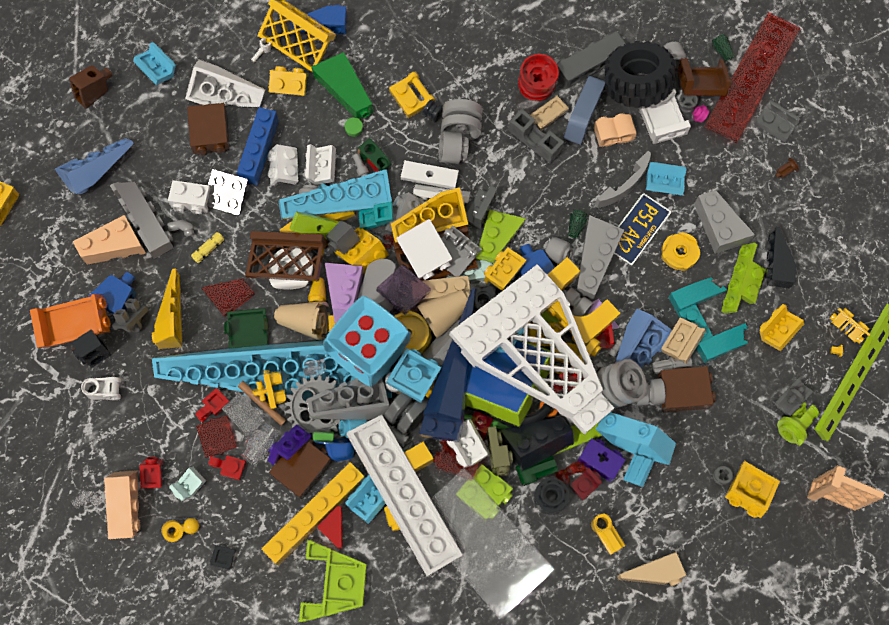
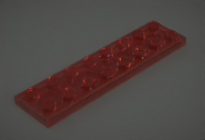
M768 12L732 76V86L728 89L727 96L720 97L704 127L735 143L738 142L798 34L800 27Z

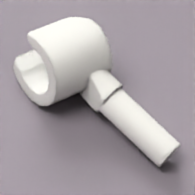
M261 39L260 49L251 60L255 62L263 52H269L271 50V42L265 45L266 39Z

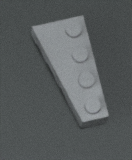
M589 215L586 225L576 291L580 293L581 298L586 297L593 302L624 229Z

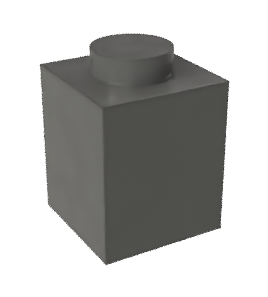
M340 221L326 235L329 247L334 252L339 251L344 255L360 240L353 227L343 221Z

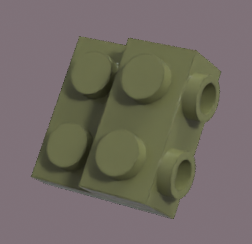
M488 427L487 442L492 473L497 474V476H507L513 463L512 451H508L507 445L501 446V433L497 432L496 427Z

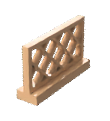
M837 466L815 478L807 496L808 499L813 501L823 497L855 511L883 499L884 492L845 477L846 469Z

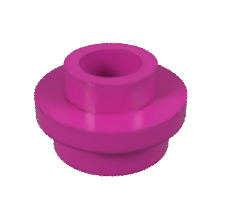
M705 105L697 106L693 111L692 115L695 122L699 121L701 123L707 118L709 110Z

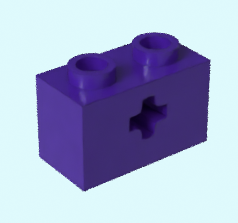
M591 438L577 462L586 468L594 469L602 478L611 483L626 459L622 458L623 455L617 450L613 449L611 451L606 448V444L601 440ZM603 455L605 456V461L601 463L599 459Z

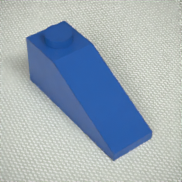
M326 6L306 14L335 34L346 35V6ZM291 21L292 30H295L293 22ZM305 30L300 31L301 33H307Z

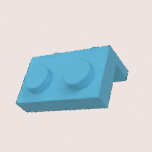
M154 42L150 43L149 51L134 56L133 62L156 85L173 78L176 67L175 63Z
M650 162L646 175V190L683 195L684 178L687 168Z
M368 475L357 490L349 496L345 504L369 524L386 503L372 478Z

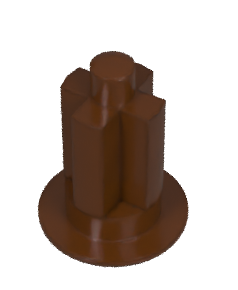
M788 158V162L776 170L775 176L777 178H784L794 170L798 172L799 166L794 159Z

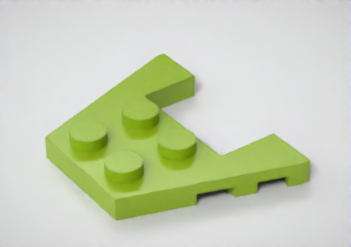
M307 540L306 560L327 561L323 603H301L299 622H306L363 607L367 564Z

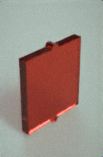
M227 415L214 420L211 418L208 422L196 425L205 458L218 454L223 455L224 452L237 448Z

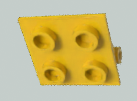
M838 308L837 310L840 313L838 315L834 313L829 318L832 320L831 323L838 328L846 320L848 321L840 331L849 323L852 325L845 332V335L855 327L848 335L854 343L860 344L865 339L862 337L864 333L870 336L867 332L869 328L861 321L856 323L852 319L854 315L846 308L843 310Z

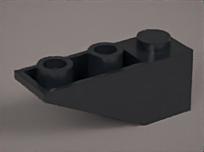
M776 226L768 236L770 250L767 252L766 260L769 261V268H766L765 279H768L767 286L790 289L795 283L796 263L780 228Z

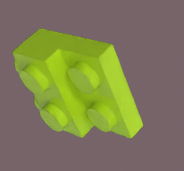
M481 464L456 493V496L487 521L489 518L493 520L499 513L498 507L502 502L506 504L511 499L513 488Z

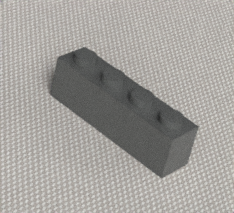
M617 31L612 34L609 33L600 41L590 43L587 48L577 50L569 58L561 59L557 63L559 80L568 89L588 78L589 75L592 76L605 68V62L610 53L615 51L620 45L624 46V40Z

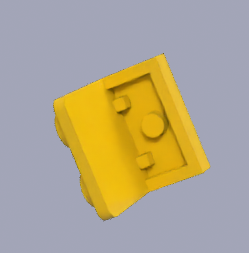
M358 227L355 229V232L360 240L345 255L339 251L334 253L350 265L362 266L363 275L365 276L367 266L378 259H385L389 254L378 238L363 228L360 229Z

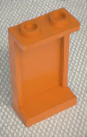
M91 294V297L43 309H31L30 314L37 348H49L72 342L91 329L97 335L110 333L109 327L111 323L106 313L107 303L103 295Z

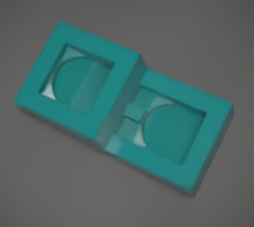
M392 202L376 204L374 208L359 211L360 229L376 228L394 220Z

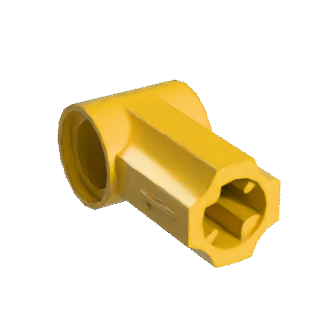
M599 514L592 519L591 527L599 536L609 555L625 546L608 515ZM597 519H604L606 522L605 529L598 528Z

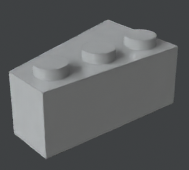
M716 190L699 195L696 199L694 206L715 254L750 243L755 234Z

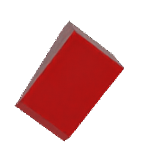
M337 506L317 528L338 549H343V509L341 506Z

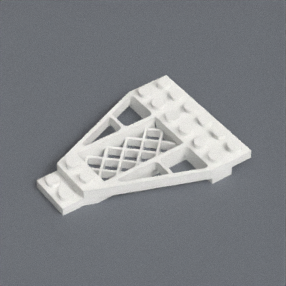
M538 264L449 333L451 338L462 349L461 353L473 367L477 366L557 409L561 415L571 419L583 434L587 433L614 409L610 402L601 394L603 391L564 293ZM557 301L560 302L569 324L559 333H556L540 315ZM524 328L523 336L515 335ZM527 328L537 329V337H528ZM571 330L584 363L561 339V336ZM541 332L545 335L547 339L541 338ZM513 340L523 341V349L515 348ZM527 341L537 342V351L527 350ZM541 343L551 344L550 352L540 351ZM554 346L560 353H554ZM501 347L518 367L509 374H506L485 363L483 360ZM526 355H535L536 364L528 363ZM540 356L550 357V366L540 365ZM554 358L564 359V367L554 366ZM568 362L573 366V368H568ZM540 369L549 370L550 379L542 378L540 376ZM519 370H522L541 392L512 376ZM554 371L564 372L563 381L554 380ZM568 373L577 374V382L567 381ZM553 384L563 385V394H556L553 391ZM567 386L575 387L567 394Z

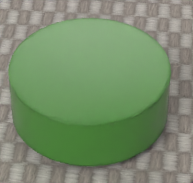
M349 118L345 122V132L349 136L356 137L362 133L363 124L360 119Z

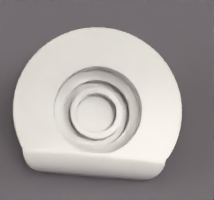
M295 248L289 254L294 259L302 251L299 248ZM279 250L274 254V257L279 256L284 250ZM286 255L279 263L284 267L291 259ZM304 256L296 263L301 268L305 264H307L309 260L306 256ZM276 263L268 271L271 274H275L281 268ZM294 264L286 272L289 275H293L299 269ZM313 265L304 271L305 275L312 276ZM269 279L271 285L276 289H298L305 287L308 281Z

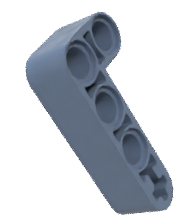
M589 75L569 119L564 136L565 140L578 145L582 144L589 122L605 87L604 80Z

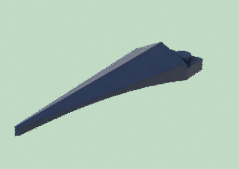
M474 287L471 290L458 325L473 314L476 296ZM453 339L424 410V419L419 434L425 438L459 443L464 426L468 360L461 353L462 349Z

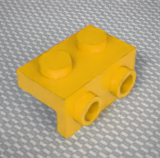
M275 66V70H270L269 92L305 96L309 73H304V69L293 68V71H286V67Z
M782 304L779 309L774 310L771 318L761 325V340L781 351L804 325V320L788 312L787 306Z

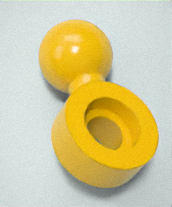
M188 518L184 524L180 525L179 522L170 520L164 523L161 533L167 541L175 542L182 537L183 532L188 534L196 533L199 530V522L195 518ZM169 528H175L173 533H168Z

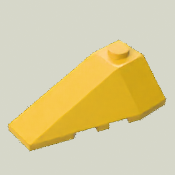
M460 187L438 193L392 222L391 229L394 241L398 242L397 237L430 219L437 232L450 229L452 226L456 228L468 225Z

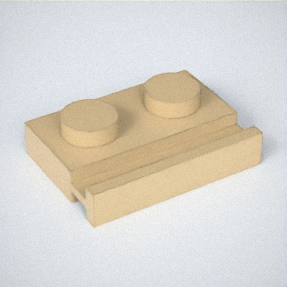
M679 318L662 346L661 351L687 364L706 331L696 324Z

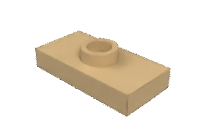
M556 96L530 116L535 119L537 128L542 131L568 112L569 108Z

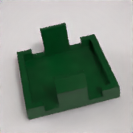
M265 308L227 312L228 321L224 322V332L229 336V349L268 345V319Z

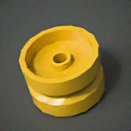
M405 311L395 315L394 317L409 332H412L410 342L406 345L405 349H414L423 354L432 341V332L426 320L420 314L412 311Z

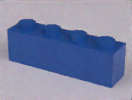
M258 107L237 170L238 177L248 179V184L258 186L279 123L276 111Z

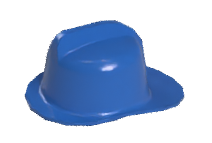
M335 438L333 442L314 441L325 444L328 456L332 460L344 461L354 456L355 448L349 438Z

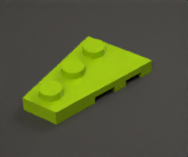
M489 210L479 244L482 250L476 256V259L495 263V258L499 252L505 250L509 241L514 238L519 228L524 225L526 218Z

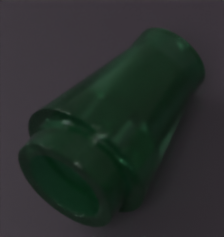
M721 34L711 41L713 43L712 47L724 58L725 62L735 57L728 36Z
M573 210L570 214L567 236L578 239L588 220L587 213Z

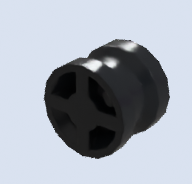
M431 99L425 105L422 115L430 117L433 122H437L443 113V106L436 105L435 101Z

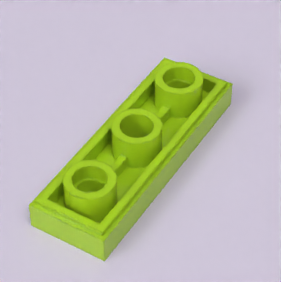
M296 211L290 225V230L306 234H323L326 238V235L340 221Z

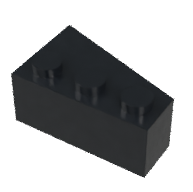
M562 416L500 430L503 445H507L508 451H512V457L522 471L574 444L573 430Z

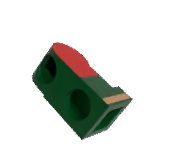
M371 138L367 139L357 148V153L360 154L361 159H364L375 172L387 170L391 166L390 160Z

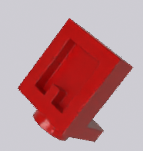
M152 456L145 458L139 465L141 488L162 487L161 466L163 465V459Z

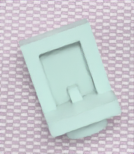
M190 467L179 481L171 484L169 488L173 491L175 497L184 501L192 498L206 480L194 467Z

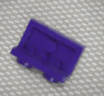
M296 424L290 431H286L278 442L273 443L269 449L270 455L267 461L274 465L281 456L289 460L310 440L311 434Z

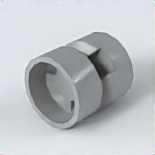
M572 287L565 294L567 303L574 316H586L594 304L586 297L581 298L580 293Z
M661 378L650 379L649 383H647L644 398L635 402L636 406L648 405L649 402L653 405L665 403V387Z

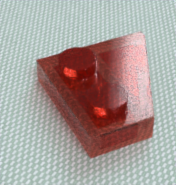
M243 278L202 288L203 292L224 318L227 316V312L234 311L255 295Z

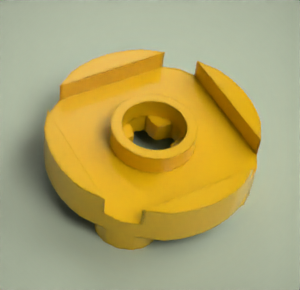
M687 233L672 234L663 243L661 258L669 267L686 271L693 267L699 259L700 249L697 245L698 242ZM683 248V252L686 254L679 255L676 249Z

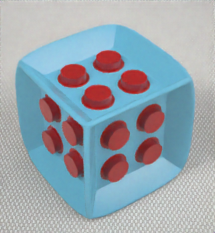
M363 295L338 320L327 335L323 345L324 350L340 366L365 385L372 387L385 375L402 354L406 345L410 342L411 334L393 315L375 301Z

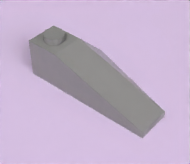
M355 378L350 382L341 383L337 388L326 390L310 397L306 401L310 419L370 420L380 415L384 417L385 412L389 408L382 378L372 387L365 385Z

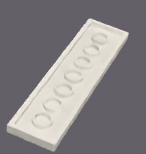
M380 415L348 431L347 436L426 576L461 557V551L384 417Z

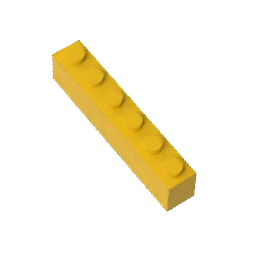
M350 462L262 550L279 566L317 529V526L337 506H340L361 485L365 479L364 475Z

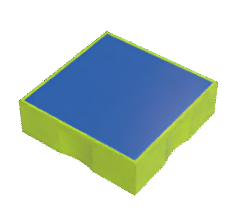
M517 340L515 348L523 349V341ZM527 342V350L537 351V345ZM541 347L540 351L550 352V350ZM494 351L483 360L485 363L506 374H509L518 367L507 353H497ZM526 355V361L536 364V356ZM540 356V365L550 366V357ZM468 361L465 405L486 411L496 418L520 427L532 405L534 397L477 366L473 367ZM540 369V376L546 379L550 371ZM519 370L512 376L538 391V388L522 370Z

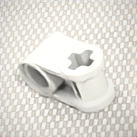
M89 378L83 381L81 390L92 400L121 399L119 394L121 378ZM96 385V390L88 393L89 388Z

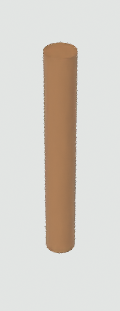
M244 381L237 386L281 426L284 424L286 419L274 408L270 409V405L266 401H260L259 395H253V389Z

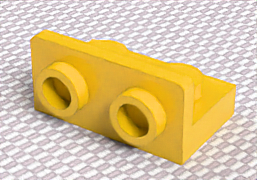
M508 247L504 252H499L495 258L496 262L494 265H489L484 272V282L487 284L491 282L502 291L505 290L526 263V259Z

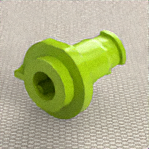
M803 402L801 408L796 410L791 417H782L777 422L780 435L786 441L801 446L807 439V428L812 424L813 419L819 416L818 409L812 404L807 410L806 403Z

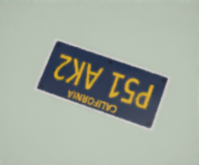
M642 194L618 226L624 229V232L614 254L630 265H633L668 218L671 211L646 194Z

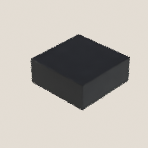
M215 545L210 565L231 570L236 550Z

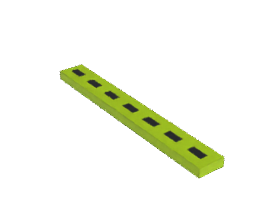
M886 304L869 333L870 336L865 340L814 429L822 440L829 441L889 336V304Z

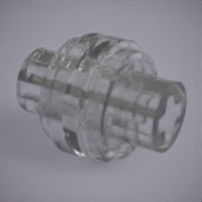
M267 423L260 430H251L244 439L245 442L243 444L246 449L241 454L242 458L256 466L260 459L266 460L270 455L269 449L275 443L274 440L279 435V432Z

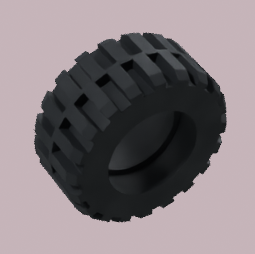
M650 41L628 42L624 46L620 45L606 59L605 89L609 96L619 104L623 103L624 106L629 108L630 106H634V108L645 106V108H648L653 104H659L661 100L664 101L673 91L675 84V60L665 47H660L657 43L652 44ZM635 73H645V74H647V75L636 76V75H632V74H635Z

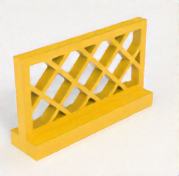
M270 0L268 3L270 8L257 36L262 39L265 38L266 42H271L272 46L312 72V65L308 63L307 56L313 54L315 59L314 65L320 63L330 41H334L336 34L287 1ZM274 11L279 13L281 21L274 22L272 16ZM290 20L293 22L295 30L288 32L286 21ZM282 23L284 33L278 35L275 25ZM271 26L273 37H268L264 34L267 27ZM301 30L307 31L308 40L302 41ZM296 32L298 43L292 44L289 34ZM285 36L288 46L283 47L280 45L279 37ZM316 39L324 42L320 50H316L314 43ZM310 42L312 52L306 54L303 43ZM299 45L302 55H295L293 46Z

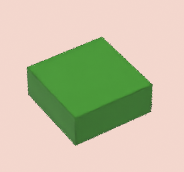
M314 430V441L333 442L334 432Z

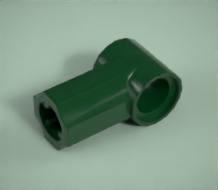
M553 456L524 471L518 465L515 467L522 486L530 485L537 482L540 478L558 472Z

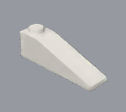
M198 59L193 68L185 99L201 105L224 102L225 106L260 107L265 89L216 65Z

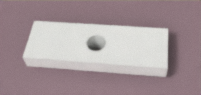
M404 160L401 180L454 189L456 188L459 170Z
M416 184L413 189V195L421 200H428V198H432L438 193L450 189ZM461 191L465 205V203L469 202L470 192Z

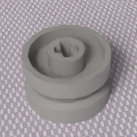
M455 99L446 102L443 105L442 117L444 119L441 124V132H461L462 136L467 137L468 140L478 138L481 135L482 123L480 121L482 120L483 108L480 104L467 99Z
M624 359L615 364L606 365L599 369L597 373L603 389L601 394L614 408L638 402L646 394L647 383L641 367L631 359Z

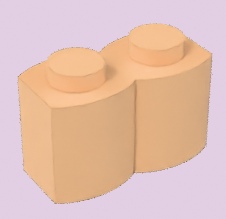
M621 113L614 118L601 117L595 121L594 130L599 147L630 142L636 137V130L630 114L625 115Z

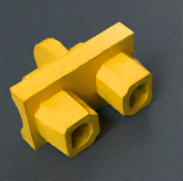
M264 370L265 387H263L262 381H257V388L252 390L253 395H259L260 401L266 400L265 394L267 393L270 409L276 408V404L286 401L284 389L273 390V385L283 383L281 372Z

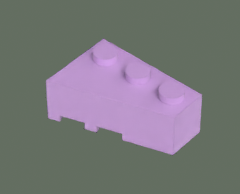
M325 263L335 323L358 300L364 279L362 266Z

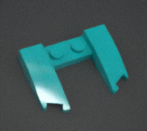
M711 277L671 292L668 297L679 318L705 329L706 332L696 347L704 364L748 343V341L744 340V330H747L746 323L715 336L712 335L696 305L727 291L724 286L720 288L714 284Z

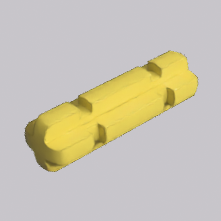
M216 232L212 239L209 238L198 248L199 251L196 250L191 254L193 260L197 263L201 262L204 259L203 256L206 257L217 247V244L220 245L224 241L223 236Z

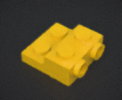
M744 461L735 479L732 481L725 498L729 500L732 506H741L746 509L751 517L761 518L767 512L780 481Z

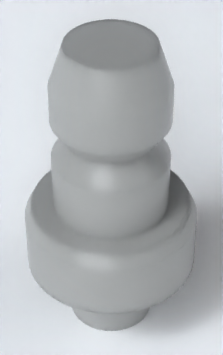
M622 336L619 340L615 339L613 349L609 352V355L612 357L618 354L623 340Z

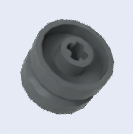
M401 392L385 412L384 418L391 424L399 422L397 429L406 436L424 419L423 413L429 398L425 396L420 403Z

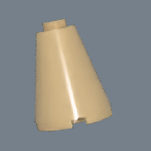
M459 290L417 306L436 338L441 337L462 316L469 293Z
M323 301L280 305L275 310L274 318L279 325L316 340H322V334H326L329 327L328 316H330V313L326 310V307H329V305Z

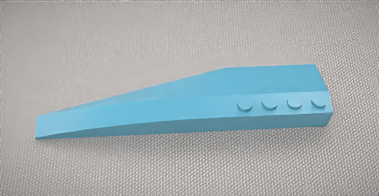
M324 341L251 346L152 358L154 378L185 381L197 385L204 384L210 385V387H222L240 392L243 391L237 386L242 381L253 390L257 388V381H262L263 387H265L264 370L281 372L283 383L273 385V390L284 389L286 398H288L287 394H294L290 389L291 387L298 388L296 385L297 381L301 384L304 383L303 377L310 381L311 375L314 376L315 380L318 379L319 374H321L322 380L329 376L330 383L336 380L335 387H338L343 382L347 383L355 379L353 375L340 366L324 350ZM389 369L382 377V379L384 382L387 398H392V392L388 390L385 385L386 377L389 373H391V370ZM309 390L303 392V398L306 401L314 396L313 392Z

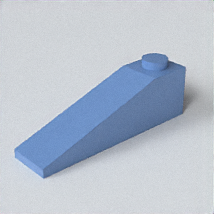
M126 138L105 146L103 152L88 153L86 159L78 160L76 158L55 168V170L71 192L76 194L85 193L133 145V141Z
M636 309L627 324L616 362L631 359L641 368L645 364L649 365L653 361L651 358L657 352H661V348L672 329L653 315Z

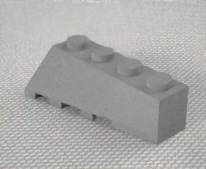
M135 182L111 184L110 187L118 197L119 202L128 214L129 219L137 229L152 257L155 259L173 249L174 247L171 244L173 238L169 231L164 232L162 229L165 225L160 216L155 217L153 212L156 209L151 201L146 202L145 197L147 194L142 186L138 188Z

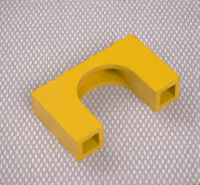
M567 257L547 275L563 291L579 276L580 270ZM608 299L589 315H573L585 347L593 338H596L617 320L621 314ZM559 301L546 310L551 317L555 316L560 321L558 324L562 329L569 325Z

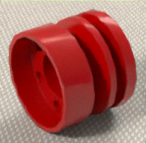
M534 54L526 58L521 65L518 80L521 94L525 98L537 102L549 98L555 90L559 69L557 63L545 54Z

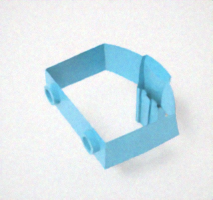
M611 412L599 422L596 430L614 446L634 454L624 476V481L643 487L654 461L670 465L676 443L658 427Z

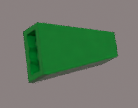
M344 52L311 66L314 78L355 118H367L373 113L372 103Z

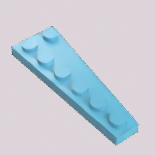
M387 170L280 199L281 220L294 218L296 211L317 216L374 208L376 204L392 202Z

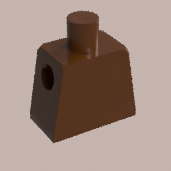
M91 65L69 77L73 96L85 109L107 92L106 81L113 76L111 71L107 67L99 71L95 66Z

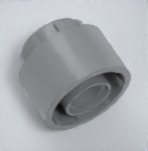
M442 131L439 140V162L459 164L460 161H465L468 155V138L462 136L461 132Z

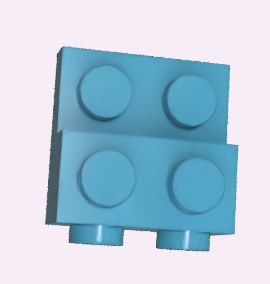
M406 348L386 384L421 403L438 376L441 367L438 366L439 364L432 359L427 360L422 357L418 351Z

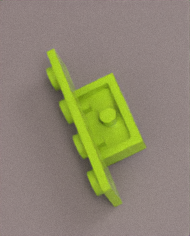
M756 243L742 245L739 250V256L723 301L721 312L724 314L737 312L741 299L749 304L756 303L765 274V269L753 262L758 245Z

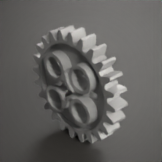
M319 374L316 380L311 375L310 381L303 377V384L297 381L296 385L298 388H290L294 394H287L291 401L285 402V405L290 406V409L286 410L285 413H291L292 415L287 420H294L292 428L297 424L308 433H312V437L314 430L331 431L333 429L337 432L338 428L336 425L340 423V419H331L329 422H323L321 419L303 420L301 412L308 410V407H300L299 405L300 403L307 404L303 398L304 391L309 390L315 396L326 390L337 388L335 387L336 380L330 383L329 376L322 380V376Z

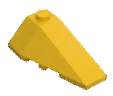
M172 269L155 322V332H152V342L159 349L182 347L180 274L177 269Z

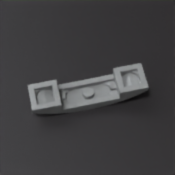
M647 151L635 163L633 168L635 174L615 191L609 187L597 198L595 206L597 208L605 207L628 195L642 179L651 153Z

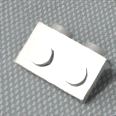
M276 144L268 153V161H270L268 177L270 178V184L275 185L277 182L296 184L298 182L297 148Z
M312 144L307 145L305 169L307 180L314 185L334 182L336 147L329 145L316 148Z
M173 180L168 202L176 211L190 210L196 214L208 213L207 202L211 188L209 185Z
M472 420L464 422L459 443L447 441L449 446L456 452L457 461L463 467H471L490 455Z

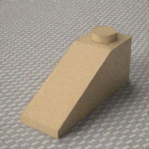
M677 552L619 574L617 577L618 580L662 585L670 583L673 586L681 583V578L685 577L686 573Z

